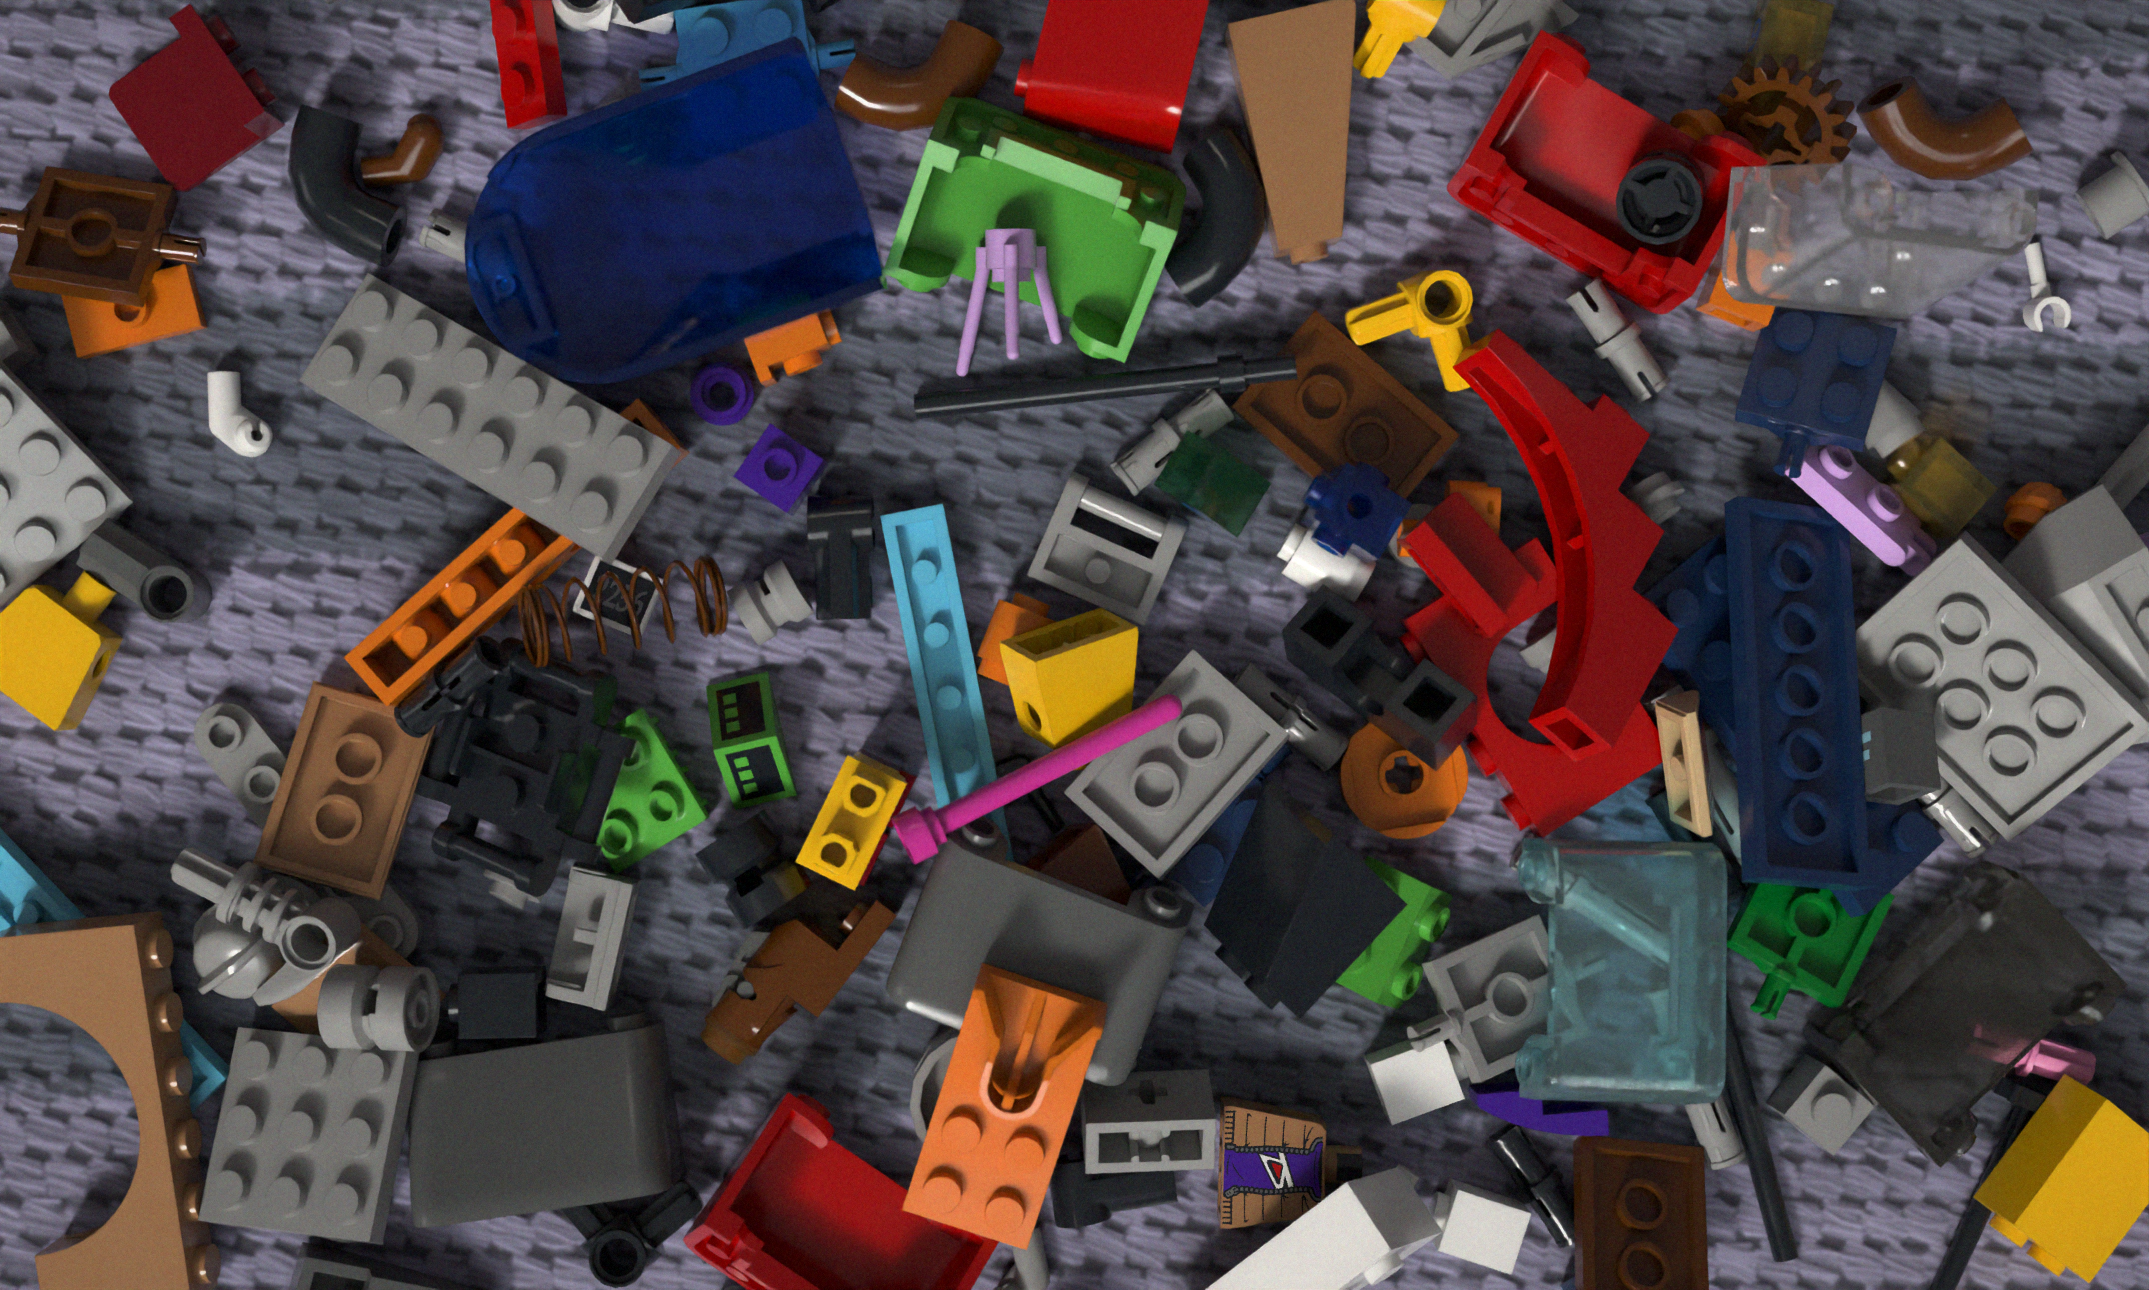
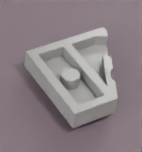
M1447 0L1430 34L1425 39L1418 36L1415 41L1410 43L1404 42V44L1448 81H1451L1531 45L1541 29L1552 34L1569 28L1578 18L1579 14L1562 0Z

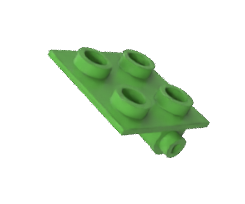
M644 707L613 725L621 729L620 732L639 739L632 759L625 758L597 840L598 843L602 844L601 850L616 874L710 818L704 807L709 801L707 798L702 799L690 778H686L684 774L689 771L687 765L679 767L674 758L679 755L678 750H669L668 746L670 745L657 725L660 722L657 716L650 718Z

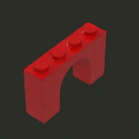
M1536 537L1526 539L1510 551L1537 581L1539 588L1507 616L1510 622L1491 638H1480L1443 593L1399 619L1406 633L1399 636L1398 640L1415 667L1426 658L1477 696V725L1470 732L1474 740L1465 745L1466 749L1481 773L1486 778L1495 773L1508 794L1500 798L1499 801L1514 826L1519 831L1529 827L1533 834L1543 838L1658 766L1663 761L1659 732L1640 701L1612 749L1576 762L1553 742L1534 743L1517 736L1500 721L1494 712L1487 692V670L1496 646L1513 628L1558 600L1556 567Z

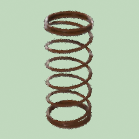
M706 554L704 557L700 555L695 561L692 573L685 563L675 559L667 567L663 586L650 568L641 565L632 576L629 593L624 583L616 574L606 571L598 582L595 600L584 582L579 578L572 577L565 585L561 608L554 594L546 585L539 582L535 586L529 584L526 587L523 585L518 592V615L523 643L531 664L536 668H539L541 665L545 668L550 661L551 653L548 623L542 599L538 592L539 589L546 593L554 608L562 631L565 657L567 661L572 662L574 656L568 632L567 604L569 590L573 583L580 586L589 602L596 622L599 650L603 656L607 655L608 645L601 617V598L603 585L608 577L617 583L629 610L633 644L636 649L640 650L642 647V636L635 611V590L638 576L642 571L651 577L662 601L667 639L671 644H674L676 641V629L668 601L670 574L676 565L685 571L694 589L696 612L701 634L705 638L709 636V633L714 637L717 634L721 636L726 631L728 625V602L724 580L718 564L710 555ZM706 569L714 594L716 623L706 596Z

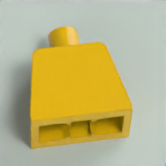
M86 570L83 571L66 595L51 585L33 584L25 589L0 613V691L54 731L76 729L82 721L123 640L121 636L98 620L118 591Z
M1098 608L999 642L1019 725L1026 734L1052 750H1056L1132 712L1138 627L1103 608ZM1092 761L1078 767L1075 770H1084Z

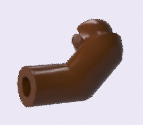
M428 113L416 114L409 119L407 129L393 153L361 157V172L366 188L419 182L428 177L445 146V135L442 132V124L439 119Z

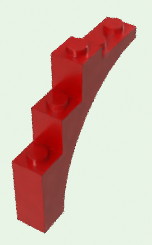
M1497 328L1465 348L1452 368L1488 404L1515 443L1539 493L1552 536L1558 580L1557 630L1546 681L1528 722L1576 762L1612 749L1615 746L1679 631L1672 622L1660 613L1659 608L1654 602L1639 595L1632 589L1665 532L1645 514L1639 504L1626 498L1618 491L1650 434L1631 418L1625 408L1614 403L1605 394L1596 397L1586 404L1581 402L1565 383L1555 379L1529 356L1520 343L1509 338Z

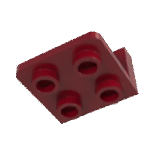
M188 4L169 18L181 37L113 83L109 89V98L169 185H172L179 192L191 191L285 126V123L271 105L278 100L277 95L255 67L247 70L239 59L235 50L241 47V44L227 23L217 13L209 18L192 4Z

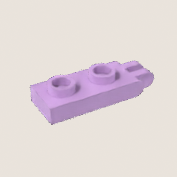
M1832 444L1808 446L1801 476L1791 478L1799 487L1887 565L1899 566L1908 575L1914 577L1931 562L1937 551L1935 541L1920 529V519L1904 505L1901 497L1894 489L1886 484H1880L1856 462L1854 455L1848 448ZM1792 460L1786 468L1785 474L1787 476H1789V470Z

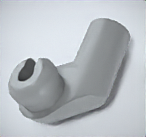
M1035 1224L1027 1250L1012 1246L1015 1264L993 1290H1046L1049 1286L1050 1273L1040 1226Z

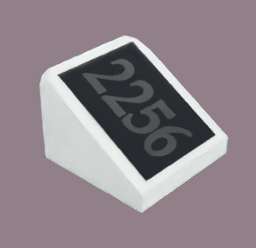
M595 556L584 584L588 587L595 600L600 577L606 571H610L620 578L629 593L631 579L637 568L618 559H615L611 565ZM644 571L638 576L635 590V611L641 636L659 597L653 580ZM608 577L605 579L601 598L602 623L631 635L628 607L617 583ZM658 577L660 583L663 586L664 579ZM581 589L574 604L573 612L595 621L589 602Z

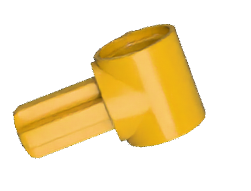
M1368 0L1366 11L1368 12L1371 24L1353 53V66L1359 70L1360 75L1367 79L1372 78V76L1377 78L1383 77L1404 42L1410 43L1415 41L1418 36L1425 39L1430 34L1447 0Z
M1449 270L1420 271L1411 278L1399 281L1396 286L1397 293L1351 308L1345 313L1346 328L1355 345L1362 346L1407 329L1414 336H1419V338L1429 337L1445 388L1449 392L1470 388L1469 384L1452 368L1462 351L1471 345L1465 325L1474 321L1471 313L1473 303L1472 289L1467 280L1459 273ZM1439 281L1448 291L1449 302L1444 312L1435 317L1425 306V294L1431 284Z

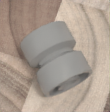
M336 964L328 970L324 977L318 996L317 1018L323 1042L329 1048L371 1050L377 1045L381 1050L423 1052L430 1045L438 1025L440 1011L439 987L434 973L428 967L387 966L381 971L378 966Z

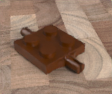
M46 166L38 191L26 204L25 208L17 210L0 207V233L17 235L18 248L9 271V276L15 288L144 307L155 271L161 266L162 262L165 259L202 265L204 263L203 257H206L207 243L206 239L202 237L195 238L170 234L169 227L178 203V197L172 185Z

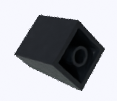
M1272 779L1264 787L1204 926L1222 943L1214 952L1215 955L1241 979L1248 972L1251 973L1243 984L1271 1010L1281 1002L1301 1019L1408 904L1332 831Z

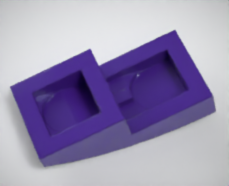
M1532 1080L1468 1085L1469 1098L1477 1107L1515 1125L1561 1135H1609L1608 1111L1596 1100L1542 1104L1541 1089Z

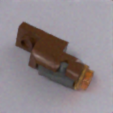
M879 895L871 907L860 899L837 929L847 937L842 944L802 914L776 925L772 931H751L747 935L712 1001L713 1009L704 1017L707 1025L700 1033V1037L720 1056L733 1064L741 1065L748 1055L755 1057L765 1040L799 1011L794 1007L797 1002L818 1018L893 922L900 910L881 895Z

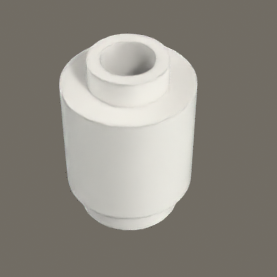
M1314 518L1306 528L1295 523L1276 555L1286 561L1281 574L1314 593L1324 584L1350 604L1356 601L1376 566L1374 560L1364 555L1366 548Z

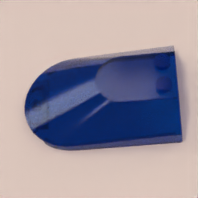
M797 37L779 41L531 134L506 152L486 177L489 179L479 196L473 215L469 214L466 226L464 248L467 279L474 301L487 326L497 339L519 359L527 361L546 373L572 382L610 384L640 378L889 290L877 233L834 110L802 41Z

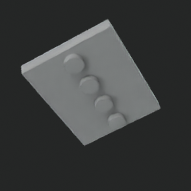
M1967 531L1960 535L1855 628L1859 695L1869 705L1877 702L1896 701L1903 703L1907 711L1933 714L1939 774L2008 842L2149 732V708Z

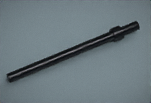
M1243 353L1217 355V362L919 393L914 394V408L916 418L925 419L1220 388L1221 394L1247 391V385L1297 380L1295 354L1244 359Z
M1701 890L1685 891L1677 894L1676 900L1686 937L1689 940V946L1685 953L1689 971L1696 972L1742 1145L1746 1152V1160L1773 1260L1775 1262L1790 1261L1797 1258L1799 1254L1721 965L1726 963L1721 939L1719 936H1713Z

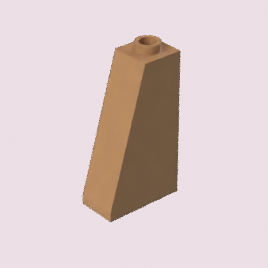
M1330 0L1228 23L1224 34L1250 153L1265 190V219L1274 258L1290 255L1292 265L1309 263L1328 257L1327 246L1337 244L1342 237L1356 20L1355 0Z

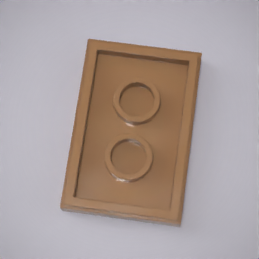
M313 680L253 863L265 870L381 902L416 796L414 792L419 775L424 771L438 723L423 737H412L406 734L395 720L394 708L397 705L386 706L381 699Z

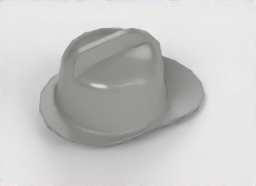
M280 873L262 874L263 884L271 878L280 880L283 885V894H286L292 888L301 891L303 894L302 904L308 907L320 900L315 891L298 878ZM215 903L203 913L194 925L192 938L194 945L193 963L197 974L201 978L198 984V991L202 995L214 990L218 994L229 998H250L255 991L285 965L286 961L278 945L271 944L263 939L262 927L254 933H250L243 929V917L238 918L231 925L217 920L216 909L218 904ZM312 924L315 937L322 942L326 933L317 925Z

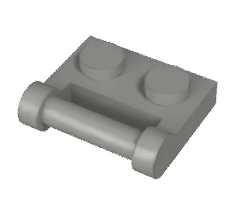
M1072 471L1027 576L1144 626L1189 521L1174 514H1171L1169 519L1089 485V477ZM1077 507L1158 542L1152 559L1071 525L1070 523Z

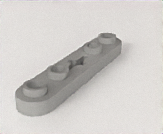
M236 702L215 704L205 709L197 719L194 728L195 745L210 767L264 831L289 753L259 716L248 706ZM390 877L381 902L304 881L315 891L320 900L323 898H338L351 905L358 914L360 921L404 959L411 956L420 946L423 936L422 920L416 909Z

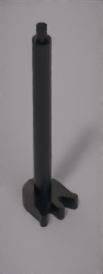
M1995 1070L1987 1088L1994 1091L1995 1094L2006 1098L2007 1101L2016 1104V1107L1976 1192L2048 1097V1094ZM1975 1198L1972 1199L1930 1290H1956L1992 1213Z

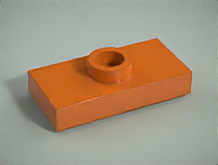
M187 264L155 271L144 307L61 295L76 355L82 359L207 328L192 266Z

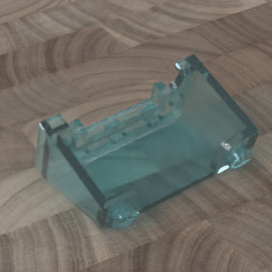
M1523 838V852L1518 863L1519 882L1532 901L1549 904L1547 1034L1531 1035L1516 1056L1515 1072L1519 1081V1097L1554 1101L1680 1105L1714 1103L1722 1093L1726 1074L1727 869L1720 849L1715 844L1709 842Z

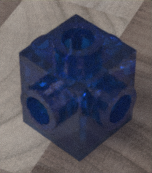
M1357 461L1355 466L1346 462L1334 467L1331 473L1322 469L1313 479L1302 498V502L1309 506V509L1302 518L1301 523L1314 530L1310 539L1323 550L1342 559L1349 552L1361 559L1362 562L1367 563L1380 559L1411 508L1412 503L1388 489L1387 486L1391 480L1375 467L1362 461ZM1347 503L1353 508V517L1348 512Z

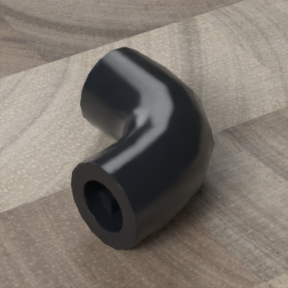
M301 103L291 133L287 170L297 207L324 240L353 257L382 267L389 266L397 255L407 226V209L399 204L369 194L357 183L353 170L354 157L364 124Z
M1224 130L1208 136L1188 152L1182 164L1202 199V216L1197 228L1185 240L1170 250L1164 266L1182 294L1196 308H1200L1224 291L1250 264L1265 229V190L1251 154L1236 131Z

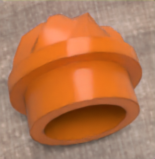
M2029 482L2008 498L2004 507L2007 514L2003 523L2004 529L2013 538L2020 541L2043 515L2068 500L2062 495L2061 490L2052 484Z

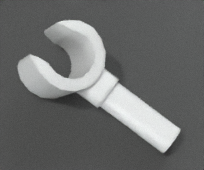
M2040 243L2025 245L2024 251L2031 282L2030 291L2032 298L2024 306V322L2029 329L2042 332L2043 325L2040 314L2043 307L2049 304L2054 311L2053 320L2055 327L2066 328L2071 321V309L2064 299L2052 296Z

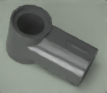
M106 518L97 529L92 531L80 549V556L76 565L138 604L150 619L160 623H190L201 618L209 609L212 601V588L208 579L199 570L182 565L111 518ZM177 577L186 587L187 598L184 605L178 611H173L165 601L164 591L167 584Z

